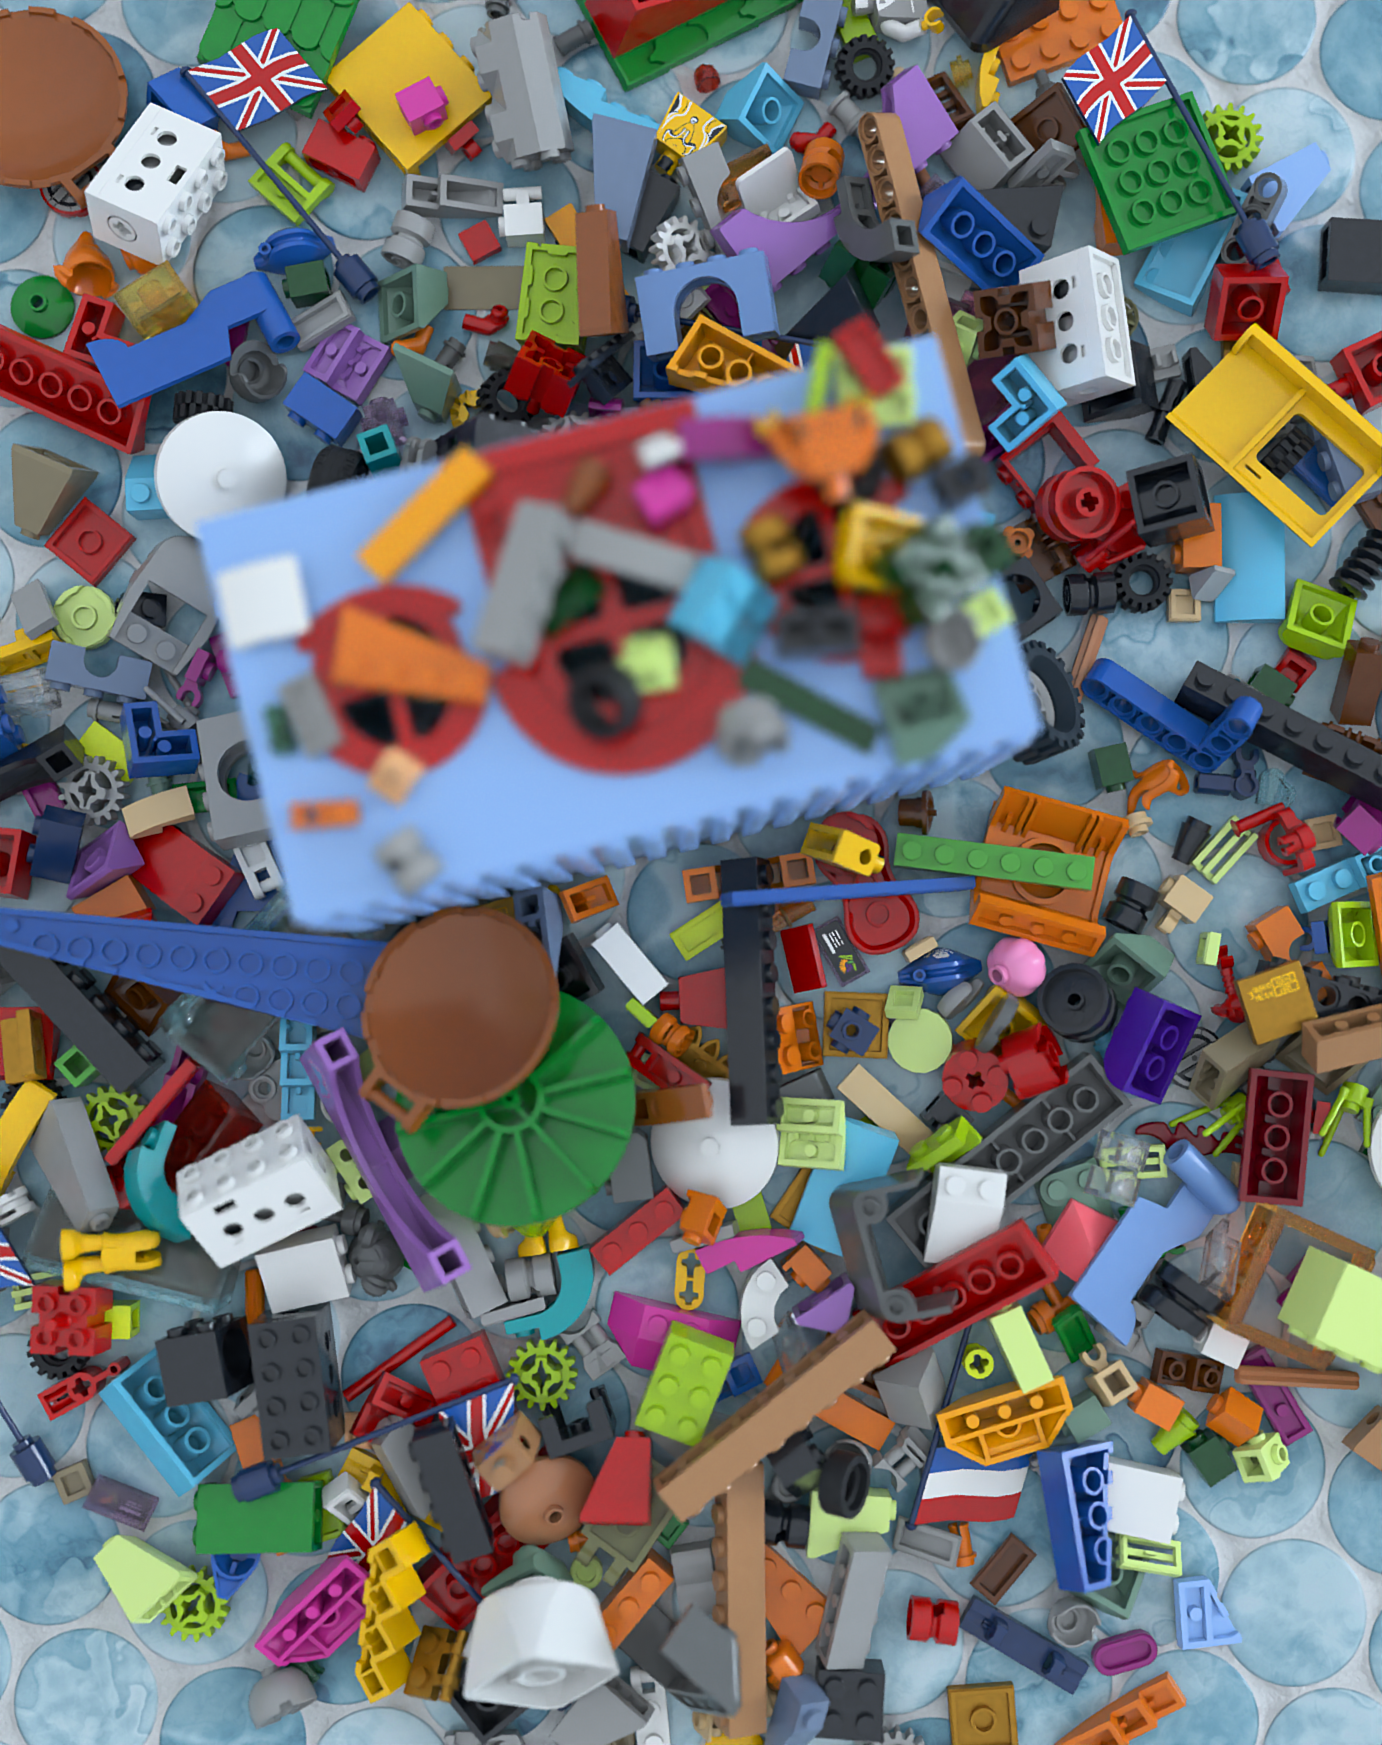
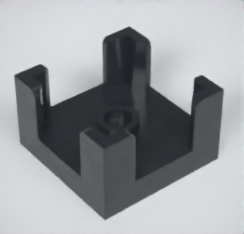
M604 1384L590 1389L592 1401L586 1404L589 1417L576 1419L567 1425L559 1402L558 1407L555 1409L551 1403L546 1404L544 1411H542L543 1416L538 1418V1424L550 1460L614 1438L617 1420Z

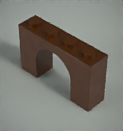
M1362 637L1360 640H1347L1330 712L1338 724L1371 726L1379 694L1382 690V641L1370 637Z

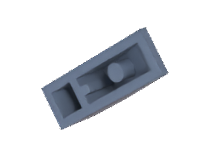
M544 886L514 893L515 919L528 928L543 945L551 959L557 977L563 934L560 896Z
M811 1674L782 1678L764 1745H807L822 1730L830 1700Z

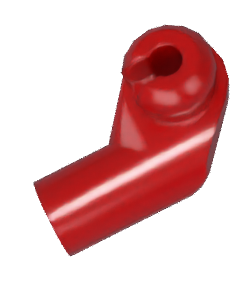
M825 122L816 133L794 132L789 139V144L797 153L804 154L809 142L821 137L832 139L837 130L831 123Z
M497 304L493 306L491 313L484 318L466 313L462 329L491 336L507 325L509 321L508 310L505 306Z

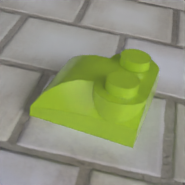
M1297 578L1290 596L1285 619L1278 628L1279 638L1288 647L1320 659L1342 658L1347 640H1350L1358 600Z
M1370 901L1331 902L1327 917L1330 955L1336 968L1379 966Z

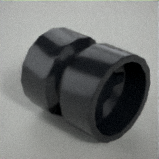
M1112 571L1092 573L1090 578H1087L1084 573L1067 574L1064 576L1062 594L1064 610L1067 616L1087 615L1089 610L1094 614L1114 613L1117 590Z
M1122 876L1113 892L1116 900L1109 901L1102 918L1124 931L1141 935L1148 921L1145 913L1153 911L1160 894L1139 881Z
M764 1499L765 1544L777 1546L782 1541L786 1548L805 1550L809 1531L810 1506L791 1503L788 1507H784L782 1501Z

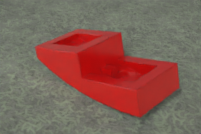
M898 594L859 596L862 679L901 678L902 676L900 612L894 604L899 599Z

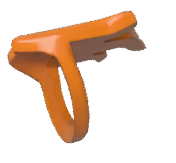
M1162 760L1142 772L1132 770L1134 778L1140 781L1132 787L1129 793L1127 815L1134 813L1141 796H1143L1142 805L1147 810H1150L1152 800L1167 791L1178 796H1184L1189 792L1188 779L1174 760Z

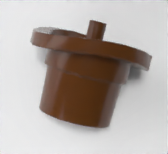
M923 790L921 797L901 798L898 805L899 826L922 828V835H928L933 817L937 816V810H934L932 793L929 790Z

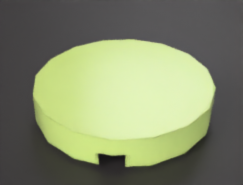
M83 585L74 586L64 591L55 602L53 609L59 624L54 629L58 637L65 643L86 647V650L96 649L111 639L106 635L108 630H112L116 619L114 613L115 604L112 598L98 588Z
M921 1008L918 1020L896 1019L892 1023L888 1033V1048L892 1058L902 1068L913 1073H927L938 1069L947 1060L953 1048V1035L949 1023L939 1013L928 1008Z

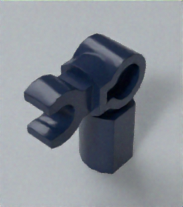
M1239 747L1232 754V761L1236 765V770L1233 771V778L1228 774L1196 772L1193 792L1228 796L1231 793L1232 797L1240 801L1255 795L1259 790V781L1256 778L1257 771L1254 770V765L1259 760V750H1251L1249 760L1243 759L1241 755L1242 747Z

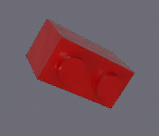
M318 119L302 150L305 161L310 167L363 193L381 161L376 144L364 135L356 137L348 133L345 127L338 132L330 123Z

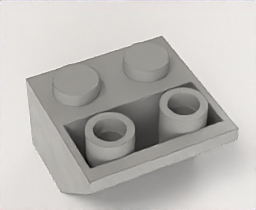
M994 101L968 121L951 141L952 145L940 154V158L956 177L962 176L976 190L1000 189L1033 156L1035 149L996 101Z

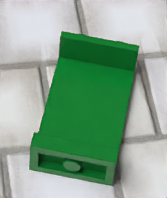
M324 1480L282 1482L280 1491L250 1503L246 1501L239 1503L235 1499L231 1483L217 1484V1482L198 1484V1490L195 1492L193 1501L194 1509L197 1511V1524L192 1533V1541L194 1546H196L195 1554L312 1553L321 1550L323 1538L322 1489L324 1487Z

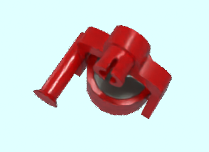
M1282 802L1238 821H1230L1232 830L1238 838L1241 833L1268 822L1258 833V851L1263 859L1272 865L1281 867L1292 865L1282 870L1284 877L1316 867L1312 849L1316 847L1317 843L1311 828L1299 820L1290 807L1285 808Z

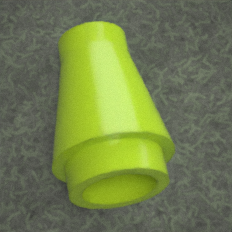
M1182 1407L1171 1430L1167 1431L1160 1427L1157 1434L1150 1441L1161 1454L1166 1455L1170 1450L1197 1434L1195 1430L1200 1425Z

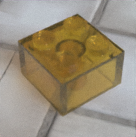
M168 260L112 295L134 329L144 340L185 323L199 305Z

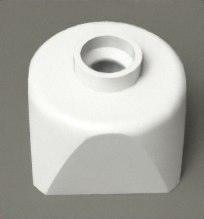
M537 1576L521 1579L513 1585L502 1588L487 1596L480 1603L476 1611L464 1697L469 1700L552 1710L566 1706L619 1675L620 1670L595 1594L578 1583L557 1580L552 1577Z

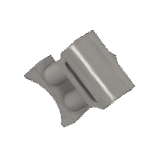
M594 1308L591 1310L588 1323L583 1328L576 1331L564 1330L560 1334L567 1345L572 1342L581 1354L584 1369L593 1381L626 1358L617 1340L608 1337L598 1322L601 1321V1317ZM586 1331L590 1333L598 1344L594 1348L590 1346L582 1335Z
M906 1425L899 1432L896 1439L897 1444L886 1454L882 1455L877 1451L871 1456L873 1459L872 1465L875 1469H886L892 1472L891 1484L896 1492H900L907 1485L904 1478L917 1466L919 1468L925 1466L931 1445L929 1439L918 1427ZM907 1454L908 1457L894 1468L893 1465Z

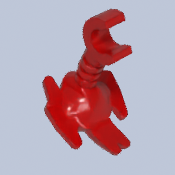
M1223 945L1219 947L1216 966L1220 970L1227 999L1224 1003L1215 1004L1210 1009L1213 1014L1224 1018L1227 1017L1230 1022L1240 1024L1245 1022L1246 1019L1233 983L1235 980L1232 969L1234 967V957L1232 955L1228 956V947Z

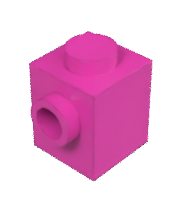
M429 76L395 93L399 109L414 136L425 130L437 129L443 124L444 120L448 119L445 106L449 104V101L440 85L435 87Z
M673 464L664 469L661 466L651 469L642 477V482L632 487L633 500L653 531L693 508L692 493L695 492L694 486L685 472L678 474Z

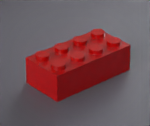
M481 1329L429 1352L419 1362L437 1406L506 1379L485 1329ZM514 1399V1415H515V1414L519 1411V1409H518V1406H517V1404H516V1402H515V1399ZM519 1437L520 1442H523L524 1439Z

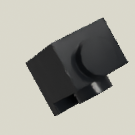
M970 451L946 467L935 471L928 483L946 512L950 514L989 489L992 485L990 477L993 476V470L984 456L976 458L973 451ZM966 471L971 482L962 481L959 475L960 472Z
M940 1091L920 1114L928 1122L931 1118L935 1119L931 1125L936 1130L945 1124L951 1123L961 1115L969 1124L975 1120L964 1109L955 1105L943 1091Z

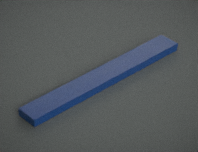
M975 876L737 891L720 894V903L724 908L957 892L974 889L976 884Z

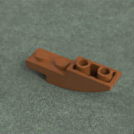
M707 1083L635 1090L636 1109L633 1127L678 1123L713 1117V1098L708 1090Z

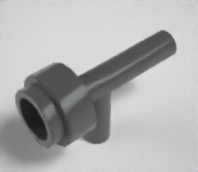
M338 1182L343 1207L347 1192L344 1188L345 1183ZM348 1202L344 1210L342 1209L322 1220L341 1223L342 1234L358 1236L359 1230L369 1223L370 1210L365 1208L363 1204Z

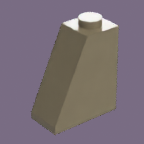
M1245 1021L1202 1050L1188 1089L1207 1107L1214 1110L1248 1079L1249 1068H1260L1275 1054L1281 1037L1255 1045Z

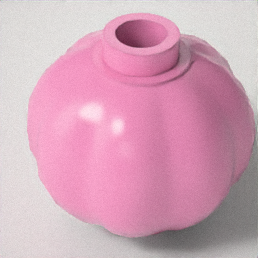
M1007 936L997 942L987 956L988 976L991 982L999 985L1006 992L1016 997H1025L1035 992L1046 977L1045 956L1037 945L1029 939Z

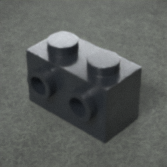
M835 605L823 607L821 612H806L805 608L783 610V614H777L774 621L777 661L854 656L859 649L856 609L845 610V606Z

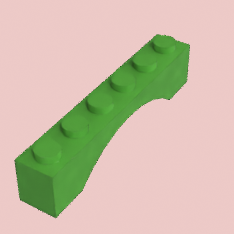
M897 833L893 867L995 878L1088 892L1092 889L1095 857Z

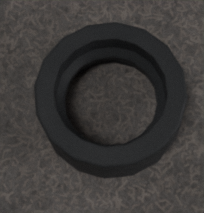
M603 662L579 672L570 681L567 690V707L572 720L581 732L591 739L604 742L613 740L631 731L639 723L643 712V697L638 683L627 670L618 664ZM594 681L601 683L612 694L617 706V719L615 722L604 717L596 707L593 698Z
M836 1449L828 1456L823 1465L818 1484V1500L820 1508L825 1513L844 1519H853L860 1513L868 1496L870 1486V1466L864 1455Z

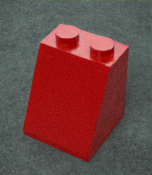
M624 1431V1437H616L581 1511L580 1522L584 1525L651 1526L653 1442L650 1437H646L644 1431Z

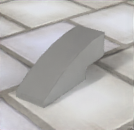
M407 173L402 182L401 210L410 211L422 217L434 218L501 217L503 215L504 183L443 173L440 174L439 178Z
M581 518L578 520L568 555L684 591L697 568L700 558L698 554Z

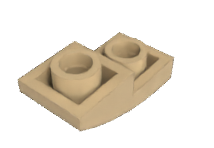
M186 785L151 795L122 808L130 840L162 833L164 826L195 819V813Z

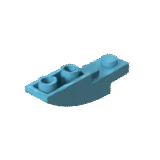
M557 67L566 112L592 134V118L594 113L654 128L658 131L660 124L652 117L645 114L638 116L627 111L624 106L616 102L607 103L606 88H603L599 82L593 79H581L574 76L568 69Z
M1382 846L1371 855L1367 853L1364 856L1360 852L1354 853L1289 883L1288 887L1300 914L1308 913L1353 891L1368 887L1366 876L1382 872Z

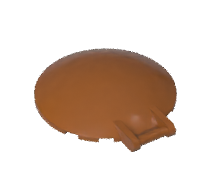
M28 6V10L9 12L8 9L0 10V185L21 189H37L60 184L78 207L83 210L87 207L84 191L90 183L79 189L74 181L104 159L110 158L116 149L114 144L126 120L128 87L121 63L107 40L96 29L78 17L73 16L71 18L57 13L55 9L38 6Z
M460 906L434 911V915L424 918L418 923L414 921L401 930L383 949L368 976L364 989L366 998L364 1012H361L363 1038L367 1041L375 1068L360 1087L358 1095L367 1102L372 1100L401 1122V1127L410 1134L415 1133L420 1128L434 1107H473L507 1093L534 1069L549 1045L556 1026L559 1006L556 973L549 955L537 937L523 924L505 913L486 907L462 908ZM386 1082L415 1103L410 1111L381 1090Z

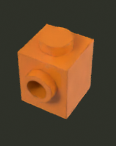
M1142 1376L1140 1381L1136 1382L1139 1389L1127 1396L1129 1400L1127 1405L1138 1415L1170 1431L1185 1402L1176 1394Z
M1230 1386L1221 1394L1216 1393L1210 1398L1206 1407L1209 1412L1205 1425L1239 1447L1258 1434L1264 1408Z

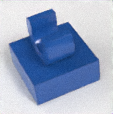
M1328 920L1310 922L1311 926L1301 927L1305 933L1310 934L1312 937L1309 945L1300 946L1301 951L1314 950L1315 955L1330 953Z

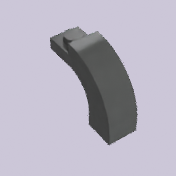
M844 175L836 180L841 213L833 219L837 234L848 252L864 261L885 263L905 262L920 254L915 221L888 218L881 224L878 222L874 210L869 178Z

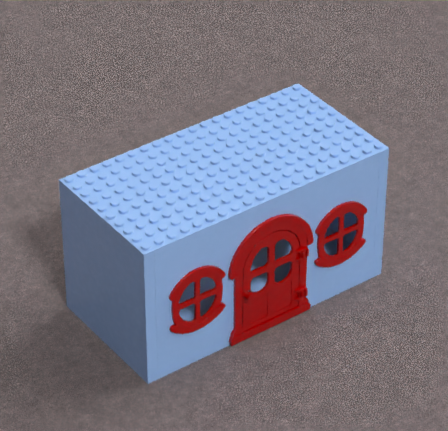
M935 335L892 346L912 345V385H915V421L926 415H932L937 418L948 432L952 441L953 457L934 470L927 469L924 476L907 486L897 483L885 468L883 481L877 495L873 499L869 498L868 504H866L923 518V520L948 514L928 483L935 471L946 467L967 454ZM834 360L830 364L822 411L836 408ZM812 366L472 452L492 471L494 476L387 585L381 582L362 564L356 555L452 458L195 523L294 923L307 924V929L322 928V930L329 929V931L342 930L343 932L374 933L385 930V923L398 924V926L417 921L416 915L428 917L434 915V911L447 907H475L480 905L478 899L485 898L493 902L511 897L510 891H525L542 886L541 883L550 881V883L555 885L574 881L572 875L582 873L586 877L605 873L604 867L615 864L617 869L627 868L636 865L635 859L647 856L649 861L667 857L666 851L679 848L680 853L699 849V843L710 840L711 845L730 841L731 834L738 832L742 833V837L761 833L762 828L766 825L773 824V828L778 829L792 825L797 817L804 816L805 821L823 817L828 812V809L835 808L836 813L854 809L863 800L867 801V805L885 801L894 792H898V796L902 797L917 793L918 790L925 787V784H929V788L933 789L948 785L949 782H952L958 776H960L961 781L979 777L980 774L990 770L995 764L1001 763L1008 756L1026 747L1025 745L1032 743L1031 737L1041 731L1012 620L983 637L984 641L980 646L981 649L975 662L964 670L951 672L970 711L971 721L935 758L897 768L885 739L872 683L886 679H862L859 612L853 589L843 586L835 574L838 532L832 507L837 502L833 500L830 504L824 500L825 494H819L816 489L817 482L814 483V480L803 482L801 476L794 475L781 459L719 465V462L681 465L680 457L678 461L671 464H673L678 474L685 472L695 489V492L692 493L693 508L657 530H652L633 500L632 487L642 482V477L646 474L641 467L634 446L662 432H670L679 440L678 419L723 416H769V410H775L778 413V417L790 418L803 415ZM909 425L877 426L879 431L876 441L879 446L878 453L880 454V443L898 431L909 433ZM586 454L608 467L612 472L608 477L609 484L587 506L582 515L579 516L561 503L565 498L576 462H581ZM864 469L846 473L847 483L853 484L860 481L864 476ZM966 471L960 472L959 475L962 481L971 482ZM979 497L950 513L960 532L975 521L980 526L985 523ZM519 499L560 506L576 521L575 530L578 520L581 518L700 555L698 565L705 553L736 563L757 582L758 580L751 567L754 557L746 555L737 536L738 533L748 525L776 513H783L790 527L801 514L807 511H815L820 519L829 553V560L827 563L798 570L781 580L762 585L777 597L780 603L749 657L762 662L881 726L882 730L869 754L854 748L776 706L790 724L788 734L791 744L788 749L780 755L774 749L769 753L759 756L761 763L752 766L732 767L729 759L723 762L721 754L715 750L717 713L724 706L739 698L758 695L736 684L746 663L743 668L739 667L688 638L684 662L676 675L677 687L661 689L652 693L641 692L643 712L639 723L631 731L613 740L604 742L591 739L585 735L572 720L567 707L569 682L557 664L559 651L563 648L589 641L607 639L612 644L616 663L618 664L617 656L624 655L623 640L631 639V634L637 629L667 622L683 591L676 589L673 598L667 601L629 610L621 604L614 577L615 570L584 561L609 589L600 598L602 614L596 619L569 625L552 641L540 630L538 648L535 654L532 655L528 667L487 658L471 647V643ZM571 544L568 545L563 560V569L577 567L583 562V560L568 556ZM288 555L296 556L310 631L283 641L268 640L240 651L230 649L215 575L263 560ZM999 574L977 588L968 597L955 599L954 601L957 606L953 609H958L961 604L992 586L995 587L1008 609ZM824 578H833L837 584L842 606H845V610L856 609L859 649L855 655L777 661L774 621L777 614H783V610L795 608L788 598L787 592L789 588ZM343 604L385 622L392 617L411 619L428 629L441 645L490 664L492 666L487 705L451 700L448 711L438 728L431 735L418 739L413 734L403 693L352 685L336 686L331 680ZM900 613L902 675L936 667L930 662L924 649V632L928 625L909 628ZM309 671L316 672L346 741L313 759L307 758L277 689L281 685ZM379 692L388 693L400 737L398 744L385 747L363 738L346 721L341 712L342 703ZM615 700L609 702L595 701L596 707L601 714L610 721L615 722L617 719ZM392 747L400 749L425 767L422 775L399 807L367 786L381 757ZM357 799L359 802V826L313 829L288 828V824H292L291 809H287V804ZM307 808L308 823L317 822L316 808ZM409 824H413L425 840L423 848L425 850H433L445 868L423 887L405 898L392 882L393 872H384L371 854L399 830Z

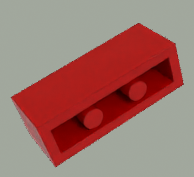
M665 1184L654 1193L653 1199H646L595 1240L589 1250L610 1276L680 1220L681 1213L686 1206Z

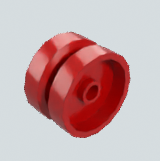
M1079 466L1051 476L1039 488L1035 500L1036 518L1041 529L1051 539L1061 543L1080 542L1097 538L1107 533L1117 521L1121 509L1120 492L1114 479L1106 471L1094 466Z

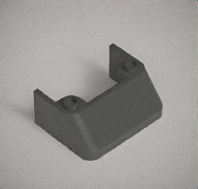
M923 1167L843 1184L837 1187L829 1198V1207L849 1280L854 1286L853 1294L856 1305L860 1311L865 1309L872 1317L901 1323L952 1313L958 1299L957 1290L914 1298L904 1288H888L871 1224L883 1220L888 1212V1201L885 1193L917 1187L925 1174Z
M694 1603L689 1605L678 1622H673L653 1604L618 1646L619 1649L672 1696L693 1711L733 1719L742 1706L740 1646L736 1642L738 1636L726 1625L721 1624L719 1626Z

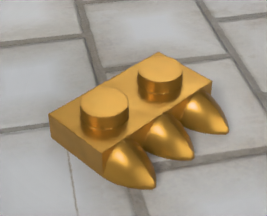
M701 1026L691 1027L695 1032V1037L686 1052L678 1057V1059L704 1078L719 1077L729 1079L728 1054L721 1058L718 1057L720 1052L719 1039H713L701 1045Z

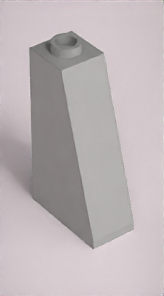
M80 1096L50 1100L29 1147L76 1231L87 1233L108 1229L119 1208V1203L84 1103Z

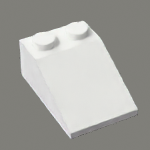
M941 1162L935 1164L924 1262L937 1264L999 1230L1005 1200L1006 1173L1001 1170Z

